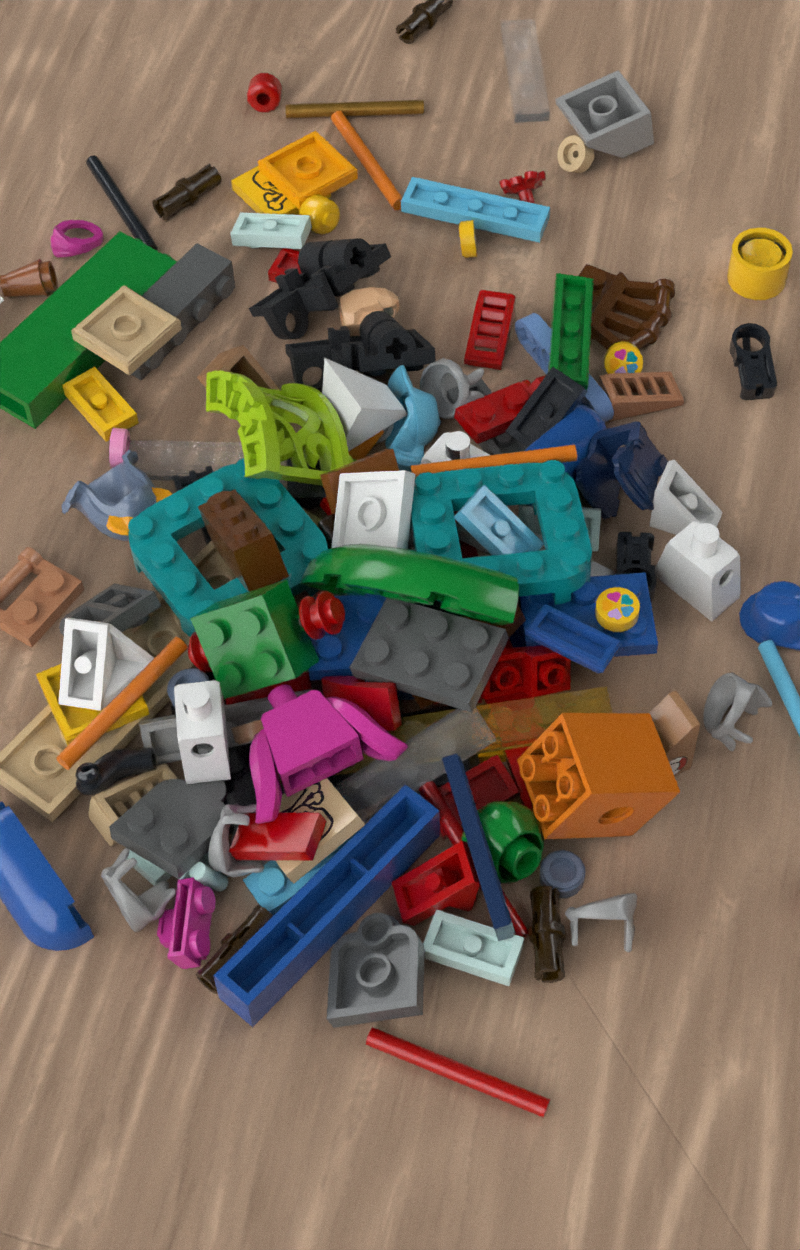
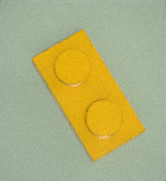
M96 367L89 369L62 385L65 396L106 442L110 440L112 428L130 429L139 423L137 413Z

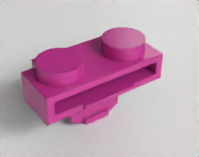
M194 877L177 881L174 909L164 911L162 917L159 918L157 930L160 943L164 947L169 948L167 958L181 969L200 967L201 960H206L211 948L209 933L211 916L216 905L215 895L210 887L194 880Z

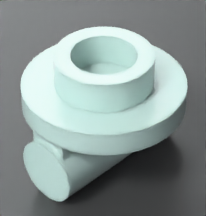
M208 853L180 878L181 880L194 877V880L218 892L223 891L228 885L227 876L216 872L209 866Z

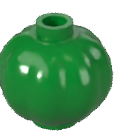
M512 801L491 802L477 810L500 884L515 883L530 876L539 866L542 857L541 853L544 849V837L534 812L527 806ZM463 832L461 841L467 842L465 832Z

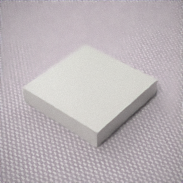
M406 470L340 474L331 548L348 544H368L408 549L416 474Z

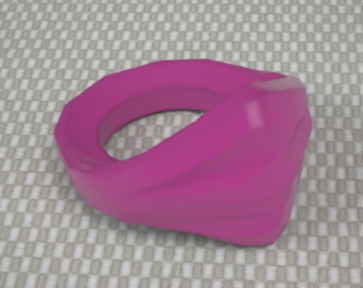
M66 220L54 227L50 247L55 257H70L87 253L100 246L104 237L101 228L92 222ZM73 228H81L91 231L94 236L79 239L70 238L64 233Z

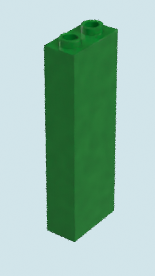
M119 231L0 342V409L36 429L67 399L64 394L63 384L93 367L98 369L106 361L73 340L71 330L122 286H126L142 296L177 261L170 255L162 254L147 246L142 240L132 238Z

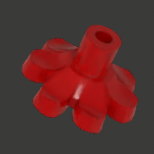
M527 171L524 173V178L522 176H515L510 178V180H501L499 184L505 195L514 193L519 196L520 201L535 204L532 191L542 187V181L546 180L545 171Z

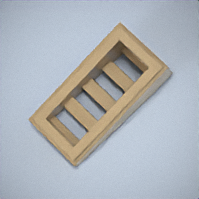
M166 763L157 766L156 770L141 773L91 797L88 811L89 819L109 846L117 844L111 838L109 827L128 811L124 805L125 802H128L132 807L142 798L139 793L143 792L146 795L154 788L153 784L156 782L160 783L169 779H178Z

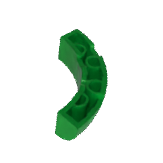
M348 544L322 551L310 561L301 580L303 585L321 591H328L337 596H363L367 593L381 595L387 599L408 603L417 602L426 605H433L436 599L442 601L440 608L445 611L496 626L513 623L519 597V584L515 576L434 554L368 544Z

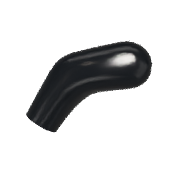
M153 748L116 749L104 754L94 763H83L77 768L75 773L77 779L76 787L82 794L95 795L126 777L156 770L157 761Z

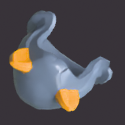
M128 450L122 456V463L116 465L87 485L82 481H77L73 488L69 490L65 501H63L62 513L66 514L71 508H76L103 534L113 539L129 541L128 524L130 520L138 516L146 508L172 495L169 490L155 488L146 473L135 466L139 459L137 453Z

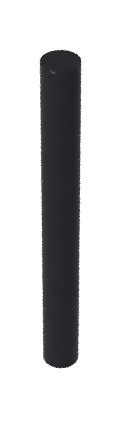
M90 156L86 160V165L133 237L142 240L147 246L158 250L157 245L98 156Z

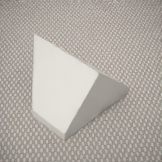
M324 357L322 393L332 403L340 418L346 436L348 451L407 415L404 407L386 384Z
M675 460L668 461L654 493V509L651 513L650 526L675 535L693 521L711 523L717 527L723 512Z
M66 618L59 704L101 711L154 657L109 623Z

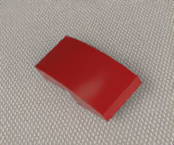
M544 646L505 648L480 697L486 700L525 692L533 698L571 690V660Z
M324 676L321 678L325 698L338 697L357 704L387 731H395L402 725L395 683L365 682L354 676Z

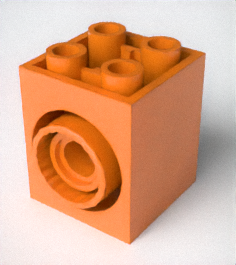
M562 713L517 759L521 777L526 784L533 805L534 815L540 823L544 839L633 836L681 792L650 713Z

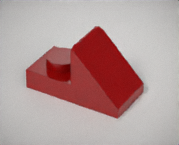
M460 841L392 881L402 921L412 926L435 914L436 910L441 911L448 906L466 912L471 911L480 885L468 843L465 841Z

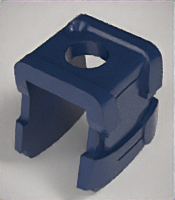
M639 421L598 431L593 435L589 445L588 456L581 459L575 469L577 472L576 484L592 508L601 509V517L603 519L617 517L620 503L618 499L620 487L623 488L627 496L638 508L651 511L654 509L653 499L658 478L663 474L668 460L664 454H660L649 439L647 431Z

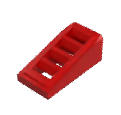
M489 290L479 291L464 357L465 365L497 370L502 369L515 317V295ZM476 347L497 349V351L489 352L483 350H476Z

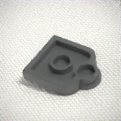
M181 779L162 781L109 827L111 838L177 879H180L209 851L211 836L220 820L222 808L225 806L224 802L227 797L226 786L222 780L186 784V781Z
M373 913L361 921L358 932L346 934L335 943L330 955L327 1020L333 1028L423 1015L425 950L422 941L412 928L400 925L393 916L384 913Z

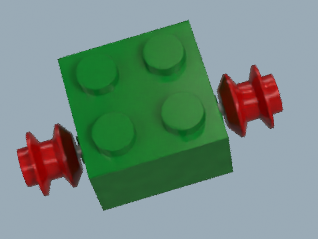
M283 580L215 602L191 617L190 619L196 632L190 637L188 656L193 665L204 673L213 672L216 681L220 682L223 699L297 678L319 661L310 637L318 640L324 637L325 632L331 635L338 634L345 620V610L341 601L328 591L320 592L317 599L311 596L304 597L298 609L287 580Z

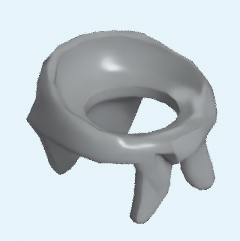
M441 358L429 364L423 370L420 379V390L430 393L435 397L439 417L454 419L457 407L484 396L479 391H469V387L482 378L484 369L479 368L469 375H465L457 363ZM458 387L459 396L457 402L453 404L447 398V391Z
M733 672L724 674L716 680L708 694L703 714L705 728L713 738L721 741L728 750L734 751L736 746L734 739L749 744L753 742V737L734 728V724L740 718L743 711L756 715L758 714V708L771 707L772 701L759 685L749 683ZM730 705H732V708L730 709L725 720L720 724L722 716L724 715L725 711Z
M236 803L225 805L222 808L220 820L211 836L208 851L209 866L216 872L224 873L233 878L244 876L248 873H260L264 870L263 864L270 861L236 860L229 852L238 826H248L250 824V817L246 814L256 812V804L241 806ZM231 824H234L233 835L229 844V828Z
M125 848L114 864L102 871L101 877L116 900L122 915L136 933L140 932L149 922L158 919L163 914L166 904L176 894L175 888L169 889V883L165 880L137 896L120 880L122 876L137 864L135 858L126 860L129 856V849Z
M628 893L591 902L578 908L569 907L565 915L571 921L572 946L578 945V918L624 920V950L631 952L635 935L633 915L637 906L638 896L635 893Z

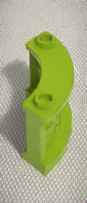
M211 371L207 373L206 412L223 413L229 419L237 420L241 425L237 432L243 449L245 477L255 479L269 478L323 486L321 474L353 462L351 455H349L346 436L340 418L332 403L316 388L299 383H288L282 385L281 390L258 387L250 378L242 374L228 371ZM290 423H296L302 428L295 433ZM291 458L293 467L280 465V462ZM319 460L321 471L308 468V465L315 468Z

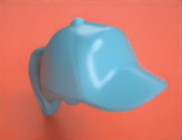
M400 365L391 375L388 387L404 407L407 415L394 423L393 430L386 439L385 445L386 449L394 450L399 470L411 472V465L421 464L424 456V446L429 444L436 435L441 420L439 419L435 397L430 393L413 387L405 366Z

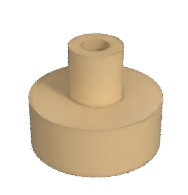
M575 135L568 136L561 142L557 154L560 167L565 171L573 173L585 172L591 166L595 157L594 149L588 148L580 136Z

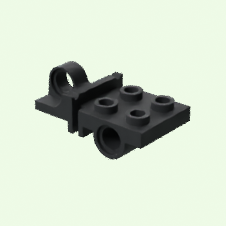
M360 238L309 242L299 252L298 264L301 274H299L297 268L284 271L285 275L275 277L279 288L250 307L249 310L253 317L264 316L272 332L279 339H299L307 332L309 312L333 311L338 308L335 296H341L353 290L355 287L353 283L360 278H367L379 272V265L391 258L386 243L369 245ZM289 313L293 314L295 318V327L292 332L286 326V317Z
M383 311L372 312L362 320L359 329L360 336L350 337L348 327L341 326L340 330H335L333 327L327 328L328 339L285 344L286 354L290 358L295 383L304 384V372L311 367H319L322 370L321 379L318 383L308 386L316 388L321 393L324 357L352 370L363 372L367 376L383 375L386 373V369L398 368L400 365H404L406 371H419L424 368V365L436 362L435 348L415 329L405 330L391 315Z

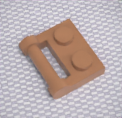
M26 547L18 555L19 561L0 580V605L31 572L37 575V577L5 611L0 608V629L32 648L81 595L84 587L81 580L43 559L33 548Z

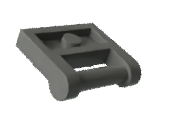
M114 583L65 615L59 625L60 633L64 637L66 618L109 623L120 632H123L126 629L136 628L147 622L150 618L149 614L161 607V604L154 591Z

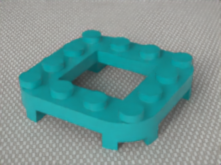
M244 458L235 464L224 466L153 504L143 510L138 516L132 518L128 524L129 544L138 573L143 571L178 617L181 629L189 637L196 632L191 622V617L215 602L248 592L238 578L214 590L176 542L205 526L198 506L206 503L212 495L218 492H230L235 489L272 532L289 577L283 580H287L293 597L304 590L309 596H313L319 591L318 589L301 584V580L310 561L322 551L328 550L324 534L279 480L245 477Z
M548 460L543 463L507 464L438 473L426 472L416 477L410 521L416 551L468 562L515 576L519 584V596L552 593L555 605L571 601V593L581 588L586 581L590 582L592 546L576 484L572 477L565 472L563 463L556 460ZM483 485L506 506L532 503L534 515L538 516L545 550L462 558L456 522L453 518L454 511H459Z

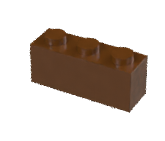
M235 489L230 492H218L212 495L206 503L198 506L214 548L248 592L289 577L272 532Z

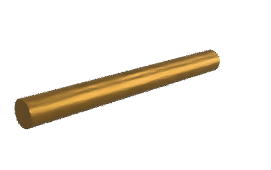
M424 100L286 104L285 109L286 118L331 117L336 111H342L346 117L424 114Z

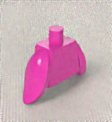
M290 685L278 686L268 695V700L273 709L261 716L264 729L254 736L250 746L249 764L257 801L255 823L272 822L278 817L282 802V787L286 797H289L363 760L362 752L377 760L393 761L397 760L409 746L387 732L367 712L347 699L338 697L325 698L318 690H311L297 697Z

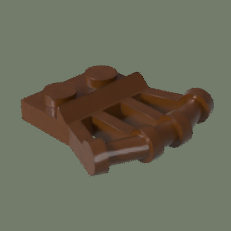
M586 264L578 276L594 279L591 338L607 350L617 342H630L639 350L647 344L656 343L661 334L660 328L666 326L672 317L670 301L675 295L674 282L669 279H659L654 283L629 281L622 272L614 275ZM637 299L655 300V304L652 306ZM618 310L635 318L643 320V322H637L635 320L629 319L614 312ZM609 329L626 335L630 338L627 340L624 338L619 339Z

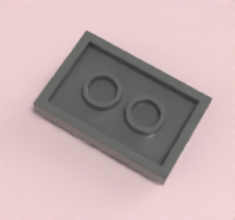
M386 598L354 658L350 670L356 678L369 682H393L399 691L473 712L509 638L506 629L417 604Z

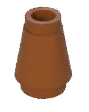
M38 259L5 275H0V286L5 297L49 296L50 291L58 289L57 276L51 261L43 262L41 259Z

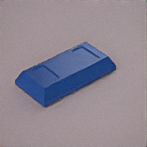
M545 603L524 632L529 639L598 674L605 671L622 645L621 641Z

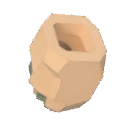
M368 287L355 289L338 299L341 326L348 327L350 337L360 336V324L368 314L375 311H383L395 318L399 310L398 296L386 288Z

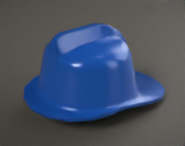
M786 581L773 582L751 595L743 603L739 613L740 625L747 636L758 643L772 640L775 646L800 650L799 586Z

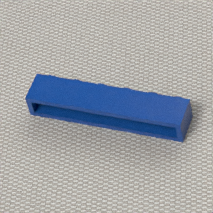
M405 784L213 976L219 999L253 1028L389 889L392 881L399 878L440 836V811Z

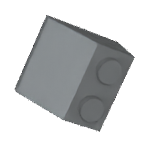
M619 70L555 99L556 105L588 148L624 158L654 144L651 112Z

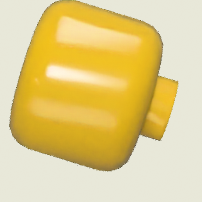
M320 194L307 198L299 210V215H310L311 231L320 235L333 231L340 220V211L337 204Z

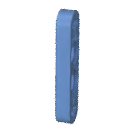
M532 313L516 321L515 331L523 348L547 375L551 328L537 313ZM589 374L587 393L576 408L585 405L589 409H593L605 423L613 419V406L605 391Z

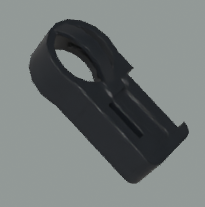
M742 324L734 330L730 342V354L733 358L734 367H738L741 382L740 398L743 400L770 399L775 394L777 379L770 349L769 333L758 324ZM750 337L758 340L763 348L758 351H751ZM740 338H742L743 349L737 344Z
M620 532L617 536L616 575L646 573L650 601L652 603L657 585L655 565H651V551H653L655 537L653 534L641 532L640 537L632 536V532Z

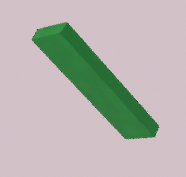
M556 273L553 291L548 372L552 367H555L587 391L594 279Z

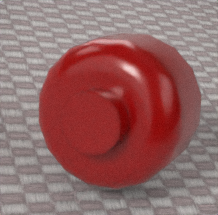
M269 73L255 75L250 80L247 90V100L250 106L259 112L275 110L279 106L282 96V85L279 79Z

